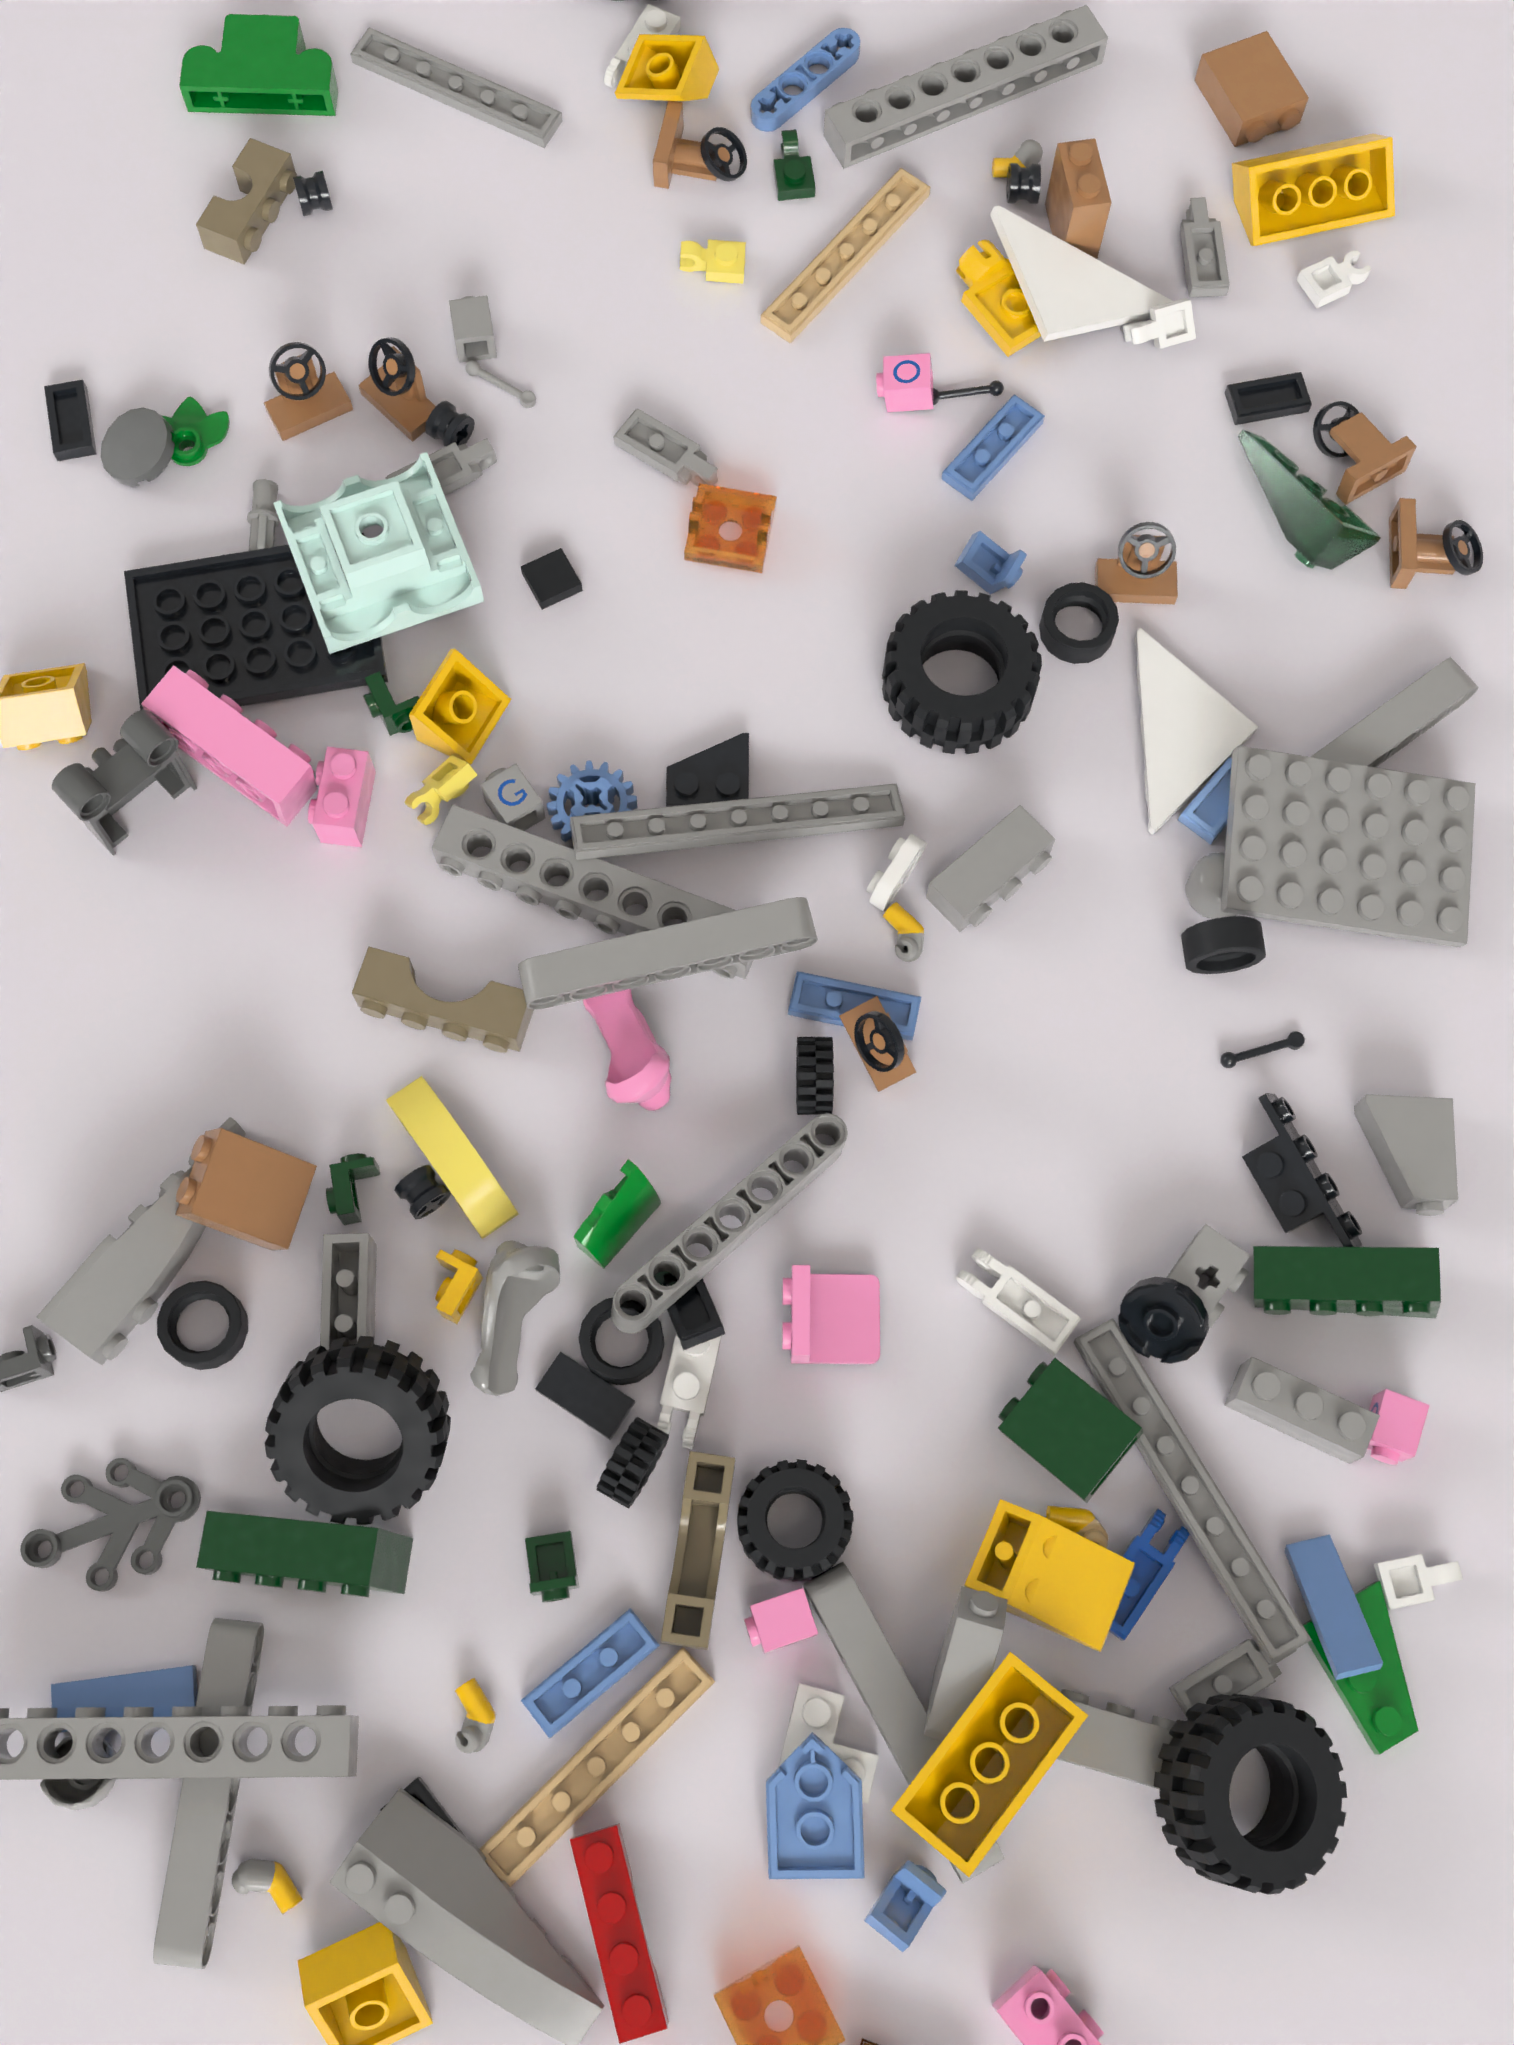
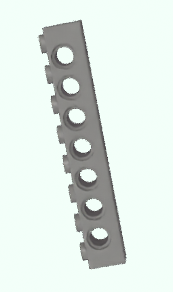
M1087 5L1075 10L1065 11L1060 16L1042 23L1033 24L1025 30L1010 36H1003L993 43L978 49L968 50L963 55L945 62L936 63L930 68L911 76H904L896 82L878 89H871L861 96L833 105L825 110L823 136L843 169L1102 64L1108 36Z
M453 804L432 846L436 862L443 871L454 876H461L464 873L475 877L481 885L491 890L499 891L501 888L512 891L516 893L520 900L531 905H539L541 902L552 906L558 914L568 919L577 920L578 917L589 920L594 922L593 925L608 934H616L618 931L631 935L665 927L664 924L670 919H680L683 922L736 911L598 858L576 860L574 849ZM479 847H488L491 849V851L483 857H475L471 855L472 852ZM517 861H525L530 864L527 869L520 872L509 869ZM557 875L568 878V881L561 886L548 884V881ZM593 890H603L607 893V896L599 901H592L586 897ZM633 904H640L646 908L644 913L637 916H632L625 912ZM753 961L712 971L725 978L733 979L735 976L746 979Z
M345 1705L317 1706L316 1715L298 1716V1706H269L268 1716H249L250 1706H221L220 1716H201L202 1707H172V1717H153L154 1707H124L123 1717H105L106 1708L80 1707L76 1708L75 1717L57 1718L58 1708H27V1718H9L10 1708H0V1780L356 1776L359 1716L346 1715ZM260 1727L265 1731L268 1743L262 1754L254 1756L248 1750L247 1738L252 1730ZM309 1727L316 1735V1746L310 1754L303 1756L295 1747V1738L302 1728ZM163 1728L169 1734L170 1746L167 1752L159 1757L152 1751L151 1739L156 1731ZM208 1728L214 1729L219 1737L218 1748L210 1756L204 1755L199 1748L200 1736ZM66 1729L72 1736L73 1744L69 1753L61 1757L56 1752L55 1740L58 1734ZM115 1729L121 1736V1747L114 1756L110 1757L103 1749V1740L110 1730ZM18 1730L23 1736L24 1745L21 1752L16 1757H12L7 1750V1741L9 1736Z

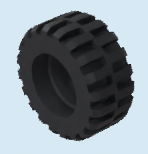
M955 590L954 596L949 597L946 596L945 592L932 595L931 602L928 604L925 600H920L911 606L910 615L908 613L903 614L896 622L895 631L890 633L886 646L882 673L884 701L889 703L888 712L892 719L897 722L902 719L901 730L909 737H913L915 734L920 736L921 745L931 749L933 744L943 747V753L955 754L956 748H965L966 754L978 753L980 745L985 744L987 749L1000 745L1003 736L1010 738L1018 731L1020 722L1026 720L1040 680L1039 674L1042 667L1041 654L1037 652L1039 643L1035 633H1026L1029 623L1020 614L1014 617L1011 614L1012 607L1004 601L996 604L990 601L991 595L979 592L978 597L968 596L967 590ZM962 650L971 652L989 663L997 675L998 683L980 694L970 696L955 695L936 686L925 673L923 664L934 655L944 651Z
M360 1336L357 1344H350L349 1339L344 1337L333 1340L329 1350H326L321 1345L308 1353L305 1361H298L290 1370L267 1417L265 1431L269 1435L265 1441L266 1457L275 1459L270 1468L277 1482L284 1480L287 1482L284 1492L293 1502H297L301 1498L307 1503L305 1511L317 1517L320 1511L332 1515L330 1522L344 1524L346 1518H356L357 1525H367L373 1523L376 1515H381L384 1521L398 1516L401 1505L404 1508L410 1509L420 1501L422 1492L431 1488L443 1461L450 1433L451 1417L447 1415L449 1401L446 1392L442 1390L437 1391L440 1379L433 1369H428L426 1372L421 1369L423 1359L412 1351L408 1356H405L398 1352L400 1344L387 1340L384 1347L375 1345L374 1337ZM359 1399L371 1402L384 1409L394 1419L402 1435L401 1445L394 1452L377 1459L361 1460L345 1456L336 1451L325 1440L318 1426L317 1415L323 1407L339 1400Z
M1233 1693L1231 1696L1220 1694L1209 1697L1206 1704H1195L1185 1714L1188 1718L1187 1721L1177 1720L1169 1731V1734L1173 1737L1169 1744L1163 1743L1158 1758L1163 1761L1161 1771L1155 1772L1154 1787L1159 1788L1160 1799H1155L1154 1802L1157 1817L1165 1819L1166 1824L1162 1826V1832L1168 1844L1177 1846L1175 1849L1176 1856L1186 1866L1193 1867L1196 1874L1208 1880L1252 1893L1261 1892L1267 1895L1279 1894L1285 1888L1293 1890L1303 1885L1307 1881L1305 1873L1315 1876L1326 1863L1323 1859L1325 1853L1332 1854L1339 1841L1335 1837L1338 1826L1343 1827L1346 1812L1341 1811L1342 1798H1347L1346 1782L1340 1781L1339 1772L1343 1770L1339 1755L1329 1750L1333 1745L1332 1740L1324 1728L1316 1727L1315 1719L1307 1712L1295 1709L1293 1704L1281 1700ZM1256 1748L1268 1769L1270 1796L1266 1811L1260 1822L1249 1833L1242 1836L1235 1825L1230 1810V1784L1234 1771L1241 1759L1249 1751Z

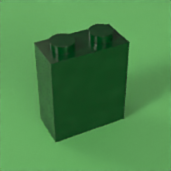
M1054 1358L1049 1365L1043 1361L1028 1378L1027 1383L1031 1387L1021 1400L1013 1397L999 1414L998 1418L1003 1422L998 1429L1072 1492L1088 1503L1144 1432L1141 1426L1058 1359Z

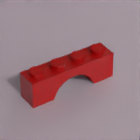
M620 1823L575 1836L570 1839L619 2044L668 2029L669 2020L639 1912L632 1871Z

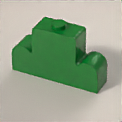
M228 14L225 17L220 52H216L210 46L200 45L189 49L184 54L179 87L188 112L336 116L338 86L331 57L321 49L313 48L306 50L299 18L296 16Z

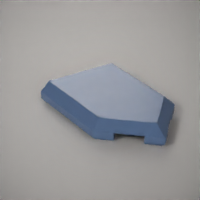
M812 1732L766 1780L769 1879L865 1878L862 1779Z

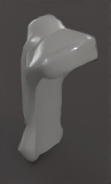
M513 1240L503 1242L496 1249V1255L491 1260L486 1276L481 1326V1353L470 1373L474 1386L484 1393L500 1396L515 1390L518 1382L517 1358L521 1340L522 1320L546 1294L552 1292L560 1283L559 1257L554 1249L541 1246L529 1247Z

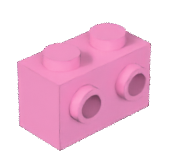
M327 747L324 761L318 762L316 785L319 786L317 799H311L308 821L309 824H313L321 843L362 847L376 774L368 751Z
M1032 1966L992 2004V2007L1023 2045H1101L1098 2039L1104 2034L1103 2031L1084 2009L1078 2015L1065 2000L1071 1993L1070 1990L1052 1969L1044 1974L1037 1966Z

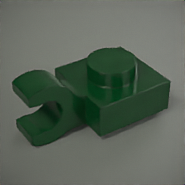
M796 129L781 131L783 142L781 143L782 159L773 160L778 201L815 197L816 188L811 156L799 157Z

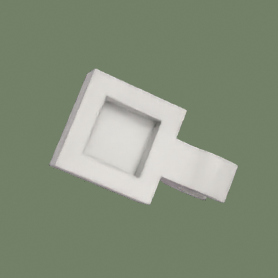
M1187 298L1149 308L1151 320L1133 322L1123 326L1126 342L1132 341V344H1139L1154 339V346L1160 349L1196 339L1191 300Z
M1423 1554L1373 1564L1377 1579L1381 1583L1387 1610L1434 1601L1435 1597L1432 1586L1463 1580L1458 1561L1426 1568Z

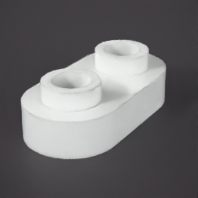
M913 834L906 840L900 837L896 841L888 856V859L892 862L885 873L878 870L867 887L866 892L872 894L869 900L870 904L882 911H886L921 858L927 842Z

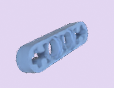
M838 28L832 31L759 92L751 103V121L755 128L765 132L780 128L851 68L859 59V35L849 28ZM814 64H822L828 70L822 74H816L811 72L809 67ZM795 85L803 91L798 95H789L784 92V88Z

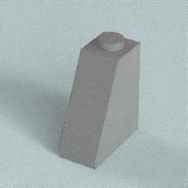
M1366 1094L1354 1106V1114L1400 1207L1416 1209V1214L1423 1216L1443 1214V1210H1446L1458 1201L1453 1098Z
M961 1587L934 1669L924 1730L925 1736L943 1741L990 1679L1004 1632L1007 1599L994 1596L989 1592Z

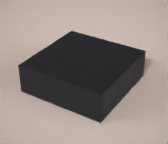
M562 548L521 566L522 575L542 610L583 591L582 583Z

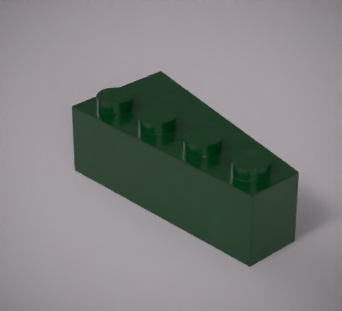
M1253 1246L1254 1305L1257 1308H1263L1266 1314L1285 1315L1290 1314L1291 1310H1306L1310 1314L1322 1316L1335 1315L1338 1312L1354 1313L1360 1316L1387 1315L1435 1319L1437 1317L1441 1303L1439 1248Z
M207 1511L196 1568L213 1571L212 1580L230 1583H240L241 1576L247 1575L256 1577L255 1585L283 1588L284 1580L298 1582L297 1589L325 1593L326 1586L331 1585L341 1587L340 1594L358 1597H369L370 1590L405 1594L413 1538L374 1527Z

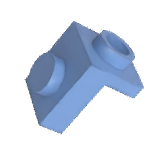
M978 531L971 536L954 566L986 592L992 594L1004 587L1011 588L1019 580L1023 573L1021 565L1027 554L1021 549L1008 554L983 532Z
M908 1860L893 1874L864 1921L900 1951L904 1952L911 1945L933 1907L942 1900L947 1891L937 1882L935 1875L930 1870L921 1865H915Z

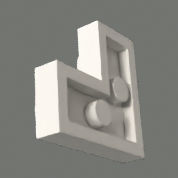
M799 1683L779 1766L813 1732L862 1779V1803L868 1804L879 1755L833 1743L845 1695Z

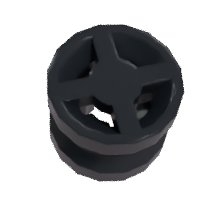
M1010 163L1006 186L1007 203H1016L1019 199H1024L1030 204H1037L1041 187L1040 164H1032L1029 168H1021L1018 163Z
M323 170L315 172L313 177L304 178L301 175L293 177L303 216L311 215L313 210L319 208L325 211L333 210Z
M442 401L429 415L425 431L426 434L434 439H442L445 447L454 442L458 446L467 443L474 430L475 422L466 413H457L456 407L450 402Z
M424 1165L412 1171L394 1189L400 1199L408 1201L410 1204L409 1211L415 1219H421L433 1213L451 1195L445 1185L437 1183L435 1180L436 1173L430 1165Z

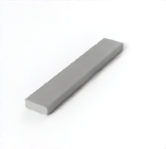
M370 27L350 53L352 63L543 148L546 147L562 123V112Z

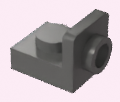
M33 1325L24 1327L23 1334L28 1353L12 1351L0 1355V1392L54 1375L51 1361L56 1360V1350L49 1334L45 1335Z

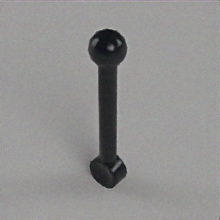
M995 380L987 386L938 392V390L933 388V405L938 403L940 399L986 393L999 396L1003 392L1004 386L1002 382Z
M1295 1031L1281 1041L1236 1054L1225 1052L1221 1055L1220 1063L1225 1068H1232L1239 1061L1289 1047L1292 1050H1298L1303 1046L1305 1038L1303 1034Z

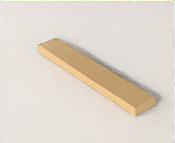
M900 168L761 314V324L791 343L929 197L931 187L903 168Z
M684 1647L480 1848L487 1858L485 1862L501 1882L505 1880L509 1887H511L715 1683L714 1679Z

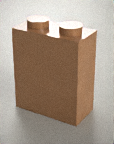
M1268 31L1201 55L1194 81L1234 147L1248 142H1257L1267 135L1281 130L1287 131L1300 124L1309 97Z
M1096 139L1057 143L1045 200V208L1052 235L1097 259L1112 202Z
M223 1128L205 1131L204 1135H200L193 1146L191 1159L194 1160V1164L189 1177H185L178 1188L176 1202L179 1203L175 1215L269 1250L289 1249L317 1166Z

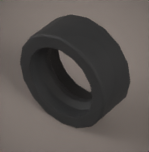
M1085 582L1068 583L1056 589L1046 600L1039 624L1040 638L1046 649L1059 660L1072 664L1092 662L1102 657L1111 647L1119 623L1117 606L1111 596L1098 586ZM1071 606L1087 608L1095 613L1102 622L1101 633L1091 640L1079 641L1069 638L1060 632L1056 626L1055 618L1057 613Z
M1230 916L1210 919L1187 928L1181 934L1185 966L1187 970L1193 973L1220 974L1234 972L1258 964L1266 957L1261 922L1255 918Z
M206 1280L189 1282L175 1289L162 1303L157 1317V1336L163 1349L182 1365L198 1370L218 1368L231 1361L242 1349L248 1334V1316L241 1301L222 1285ZM208 1299L218 1302L224 1307L229 1317V1328L226 1337L218 1346L208 1351L198 1352L188 1349L181 1343L177 1335V1321L180 1314L189 1304L197 1300Z
M613 1298L605 1299L592 1307L582 1321L578 1337L582 1358L591 1372L608 1383L621 1386L637 1383L650 1375L661 1361L665 1344L661 1321L657 1318L645 1328L649 1341L647 1350L639 1361L624 1367L610 1365L601 1358L595 1343L598 1329L604 1321L611 1318ZM634 1300L625 1301L620 1306L624 1313L631 1316L639 1315L644 1311L643 1306Z

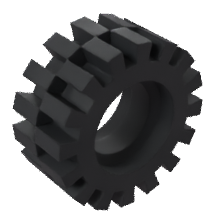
M797 1037V1115L832 1114L834 1097L833 1038Z
M636 1417L629 1425L627 1432L623 1434L619 1445L613 1451L612 1457L608 1460L596 1490L629 1509L641 1493L643 1486L647 1483L651 1472L656 1467V1463L666 1447L669 1434Z

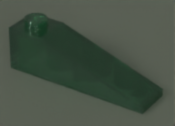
M1245 430L1239 433L1238 438L1287 541L1297 549L1294 555L1301 563L1311 569L1319 566L1332 570L1372 547L1381 539L1371 527L1346 505L1341 507L1331 499L1323 497L1327 489L1321 484L1315 483L1303 474L1297 476L1296 473L1299 467L1264 437Z

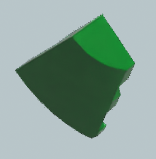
M629 1159L620 1169L626 1176L614 1189L603 1193L591 1214L573 1236L577 1247L603 1269L661 1204L649 1180Z

